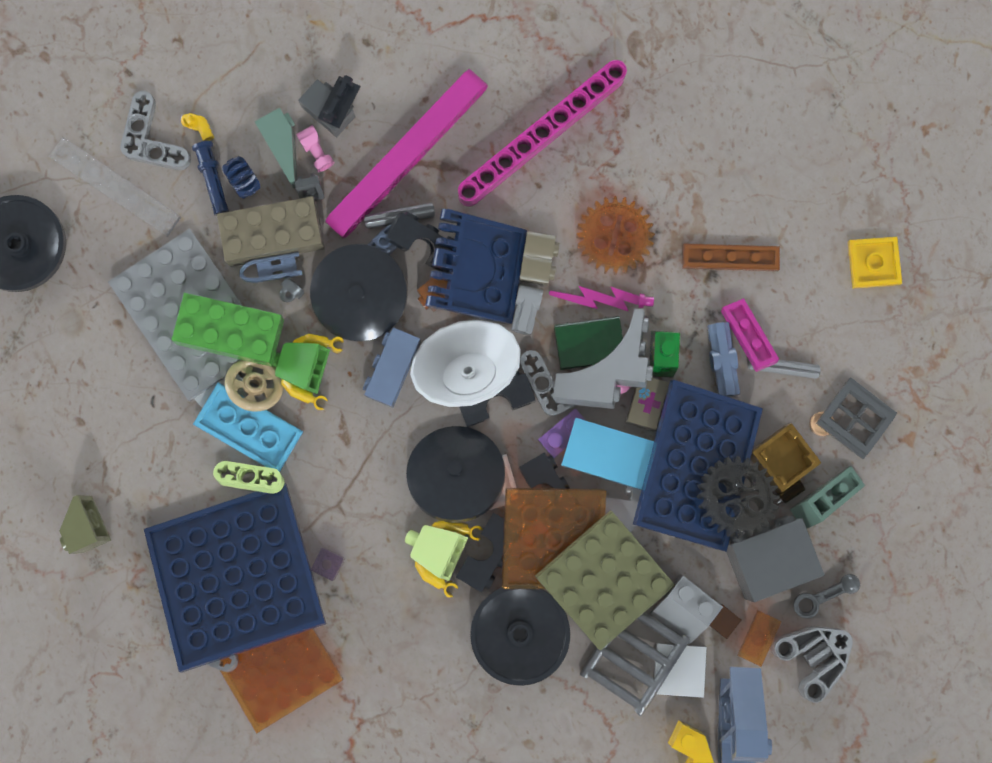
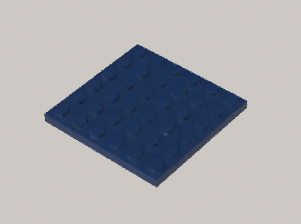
M285 482L283 488L277 493L256 491L144 529L180 673L327 624L289 490Z

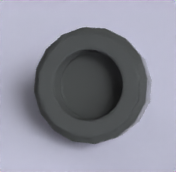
M286 277L281 283L283 288L279 296L283 302L288 303L292 302L295 298L300 299L305 292L292 279ZM287 291L291 293L290 296H285Z

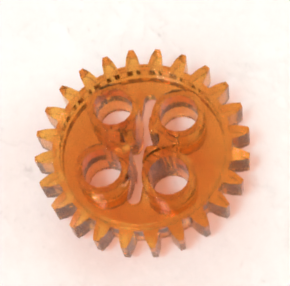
M614 196L612 203H609L606 197L603 199V205L595 201V210L587 207L586 211L589 216L582 214L580 219L584 223L577 225V228L583 231L576 234V238L583 240L577 244V247L585 248L581 256L589 255L587 264L595 261V270L603 266L604 274L608 272L609 268L613 269L614 275L617 274L619 268L626 274L627 266L635 270L637 267L635 261L643 264L644 259L641 255L649 256L650 252L646 247L651 248L654 245L653 242L648 240L655 236V233L648 232L653 227V223H646L650 215L642 216L643 207L637 210L634 208L636 201L627 205L626 197L623 198L621 203L618 202L616 196ZM620 215L622 220L618 230L619 237L616 240L613 255L610 256L608 252L613 238L612 234L616 226L617 217ZM608 216L612 219L613 224L605 226L601 223L600 218ZM631 222L635 225L636 230L628 232L624 229V224ZM603 239L607 247L599 249L595 246L594 241ZM618 246H628L630 253L628 255L620 254Z

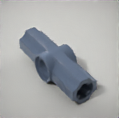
M729 322L708 325L707 331L711 348L709 360L711 370L715 373L717 392L726 397L739 395L740 388L736 370L738 369V356L736 349L732 345Z

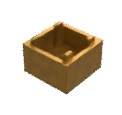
M792 423L783 426L752 450L750 458L776 493L785 491L821 464V461Z

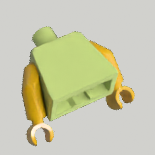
M436 521L431 526L424 525L420 533L410 530L406 535L405 543L413 546L410 557L415 560V568L422 580L437 589L442 588L447 597H453L446 589L448 586H454L458 589V586L454 581L449 580L468 537L471 540H480V538H475L472 535V531L475 528L483 530L480 526L468 527V524L462 522Z

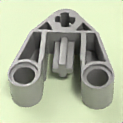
M809 626L777 636L771 641V653L784 661L795 658L800 653H804L822 641L821 644L804 655L805 660L812 668L830 655L832 656L800 682V695L813 703L821 702L845 672L853 644L851 635L846 631L837 628ZM836 636L842 637L839 640L841 643L840 646L834 644L837 642ZM782 642H787L789 649L787 653L781 655L778 647ZM811 684H816V694L809 696L807 692L808 687Z

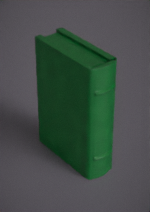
M605 316L599 319L554 325L560 370L593 366L612 353L623 339L620 316Z

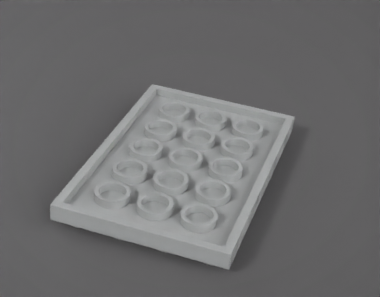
M190 228L108 281L188 401H192L225 378L229 368L240 360L179 346L172 341L184 293L243 306Z

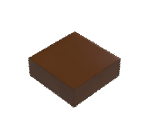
M720 604L723 608L709 626L725 639H728L742 619L723 604Z

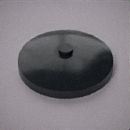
M24 195L0 197V290L24 292L35 289L52 278L62 264L66 251V235L63 225L58 216L47 205L35 198Z
M365 244L346 245L329 253L317 266L310 286L311 304L318 320L332 334L350 341H368L386 334L402 317L408 298L406 278L399 264L385 251Z
M449 426L433 431L415 446L408 460L406 478L410 494L423 512L440 521L461 523L482 516L494 506L504 487L505 466L498 447L488 436L473 428Z
M528 584L507 585L489 594L477 608L470 631L472 650L481 667L496 680L517 686L535 684L552 675L564 661L570 644L569 621L564 609L545 590Z

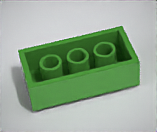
M184 293L172 341L179 346L273 367L284 319L280 314Z

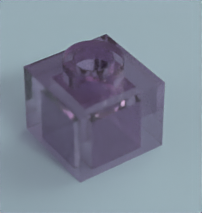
M323 547L311 571L334 581L346 558ZM324 560L331 562L330 569L323 567Z

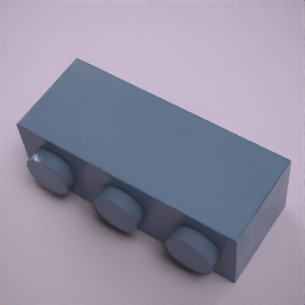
M392 328L391 333L386 332L382 341V345L385 346L381 355L377 354L372 365L375 371L372 377H367L363 386V390L366 391L364 395L367 398L389 407H394L412 365V358L420 346V338L396 328Z

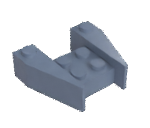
M730 667V679H720L718 763L764 762L768 759V755L772 754V740L768 739L761 668Z

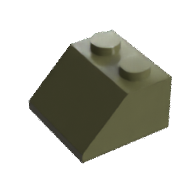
M85 495L74 496L59 530L62 536L60 537V543L63 549L68 551L69 554L85 553L111 541L93 497Z

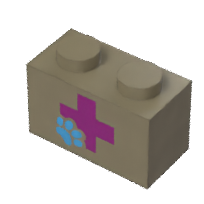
M652 378V381H647V388L635 387L625 423L650 431L656 430V427L659 426L663 403H665L669 382Z

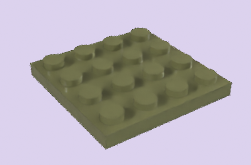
M611 510L535 575L539 582L599 650H602L675 586Z

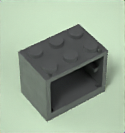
M786 515L775 519V525L762 524L752 528L751 534L738 533L730 537L726 553L745 600L757 602L825 576L802 518Z

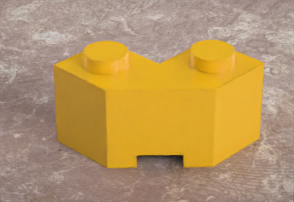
M678 720L668 744L675 750L689 756L686 763H714L706 736L697 729Z

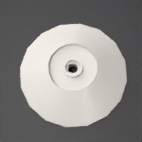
M480 319L458 321L438 329L422 342L412 358L410 376L416 391L430 402L447 407L472 406L493 398L510 384L520 367L521 349L515 336L500 324Z

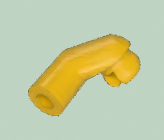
M193 113L182 116L181 124L189 129L199 131L203 141L214 139V135L205 117Z

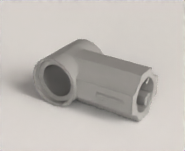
M520 284L511 331L531 335L537 310L539 311L544 290Z

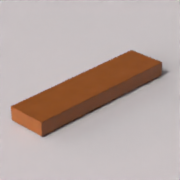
M684 243L682 269L779 271L780 246Z

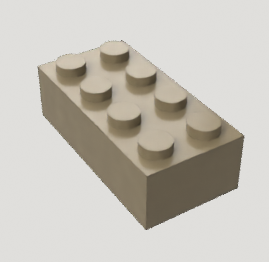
M313 196L217 214L224 259L230 267L264 257L294 252L302 254L325 249L317 203Z

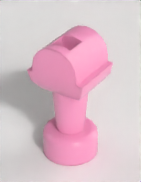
M313 125L296 134L306 153L310 151L316 159L314 166L318 172H323L334 165L335 162L332 157L324 154L320 146V138Z

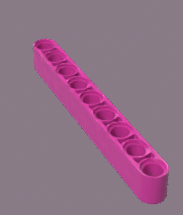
M620 60L610 61L467 177L458 187L460 203L467 207L477 204L612 94L624 82L627 73L626 65ZM615 70L618 71L621 76L618 78H614L609 74V72ZM598 85L602 87L603 91L596 93L592 91L591 87ZM581 100L585 106L581 108L575 107L573 101ZM561 114L564 115L567 120L563 123L557 122L554 117L556 115ZM540 129L546 130L549 135L547 137L541 138L537 136L536 132ZM526 144L530 147V150L523 153L518 150V146ZM503 159H508L512 162V165L504 168L500 166L499 162ZM484 174H490L494 179L490 183H485L481 180V177ZM466 189L475 191V195L471 198L464 197L462 193Z
M471 69L465 71L329 214L325 222L343 239L349 236L364 220V216L373 211L482 96L488 85Z

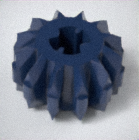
M237 156L234 159L232 158L222 166L224 175L239 197L245 199L260 189V183L243 157Z

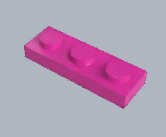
M744 298L722 308L721 312L724 318L729 322L732 332L756 372L779 361L777 354Z

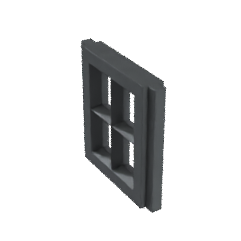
M849 378L816 424L861 459H864L891 424L897 412L854 379ZM848 394H851L864 404L856 415L842 405ZM838 408L853 418L846 429L831 418ZM867 408L882 418L875 429L860 418ZM857 422L871 432L865 443L850 433Z

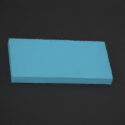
M220 382L215 386L193 425L265 467L277 469L279 472L304 432L268 410L253 412L238 407L230 400L226 393L225 385Z
M575 418L561 466L642 490L654 441Z

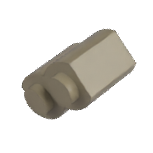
M527 231L519 281L548 286L549 280L554 281L556 266H551L552 258L558 256L560 244L555 242L556 236Z

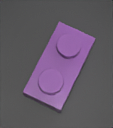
M576 408L538 439L553 459L567 448L575 418L585 420Z

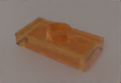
M757 610L737 656L762 667L782 621Z

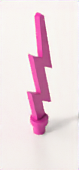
M579 286L585 297L557 291L549 292L551 296L595 309L598 308L593 300L628 311L624 301L636 304L638 308H643L644 306L653 307L654 297H648L641 293L638 296L611 287L615 297Z

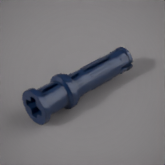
M203 141L194 144L192 150L196 152L199 162L197 168L203 173L213 212L217 216L219 213L229 212L217 171L219 162L215 160L213 154V142Z

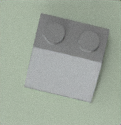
M678 575L673 582L675 586L662 596L650 614L678 635L682 636L683 634L690 637L688 642L690 645L709 627L723 606L686 577Z

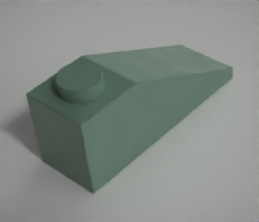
M279 107L254 122L294 189L296 188L294 182L297 181L295 134L291 127L295 124L289 113L283 114Z
M849 466L803 498L790 511L795 518L803 519L806 529L824 521L860 491L865 484L853 467Z

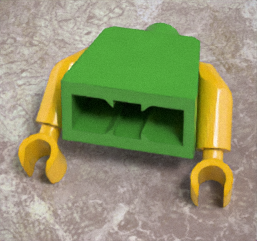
M306 334L294 339L293 343L283 344L281 353L276 352L273 366L276 367L275 376L282 379L281 384L291 397L307 404L311 402L316 409L324 410V408L317 406L316 401L319 398L328 401L327 398L322 395L313 396V393L318 394L330 349L334 353H341L343 349L335 348L333 343H344V340L341 337L328 340V337Z

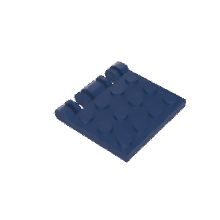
M441 209L440 220L456 223L457 225L439 223L438 229L443 232L455 233V239L436 238L437 245L453 248V251L439 248L434 250L432 267L449 270V274L431 271L430 277L436 280L447 281V287L445 289L439 286H428L429 293L442 295L445 298L427 296L425 306L503 324H512L527 230L450 209Z

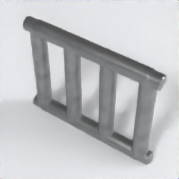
M645 612L637 619L675 644L668 657L626 629L618 637L662 665L655 678L608 648L610 643L602 650L596 647L580 672L582 677L592 678L636 708L634 711L639 716H642L690 641V637L683 634L682 636L678 635ZM602 656L648 686L641 700L595 669Z

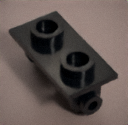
M344 75V77L339 76L318 119L340 129L361 86L353 83V79L347 75Z

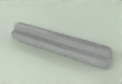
M429 203L367 214L364 216L365 226L367 228L390 225L395 220L397 214L401 212L404 214L410 212L419 219L434 217V205Z
M748 360V368L754 370L753 366ZM779 360L776 364L760 371L816 379L820 376L821 370L819 365Z

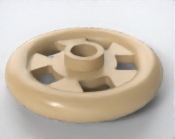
M239 360L227 371L225 390L230 400L238 407L253 412L264 411L274 406L281 398L283 393L282 379L275 376V366L270 367ZM253 367L263 369V374L252 373ZM239 372L246 375L242 382L236 379ZM266 380H273L274 388H266ZM250 383H255L258 387L253 388L250 386ZM242 388L248 396L243 398L237 391ZM264 394L266 399L257 402L254 396Z

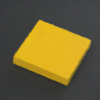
M897 237L848 241L852 289L902 284Z

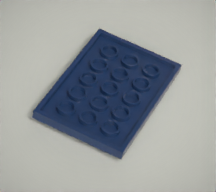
M670 380L632 525L727 552L763 408L677 380Z

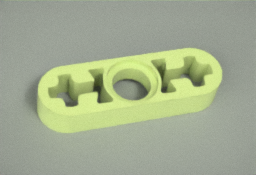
M222 461L215 466L213 471L215 479L223 486L272 494L279 492L284 486L283 476L274 468ZM227 469L231 472V474H234H227L225 475V478H223V476L221 475V473H226ZM247 472H254L255 478L249 483L243 482V476ZM274 476L277 482H272V484L269 485L266 480H272Z

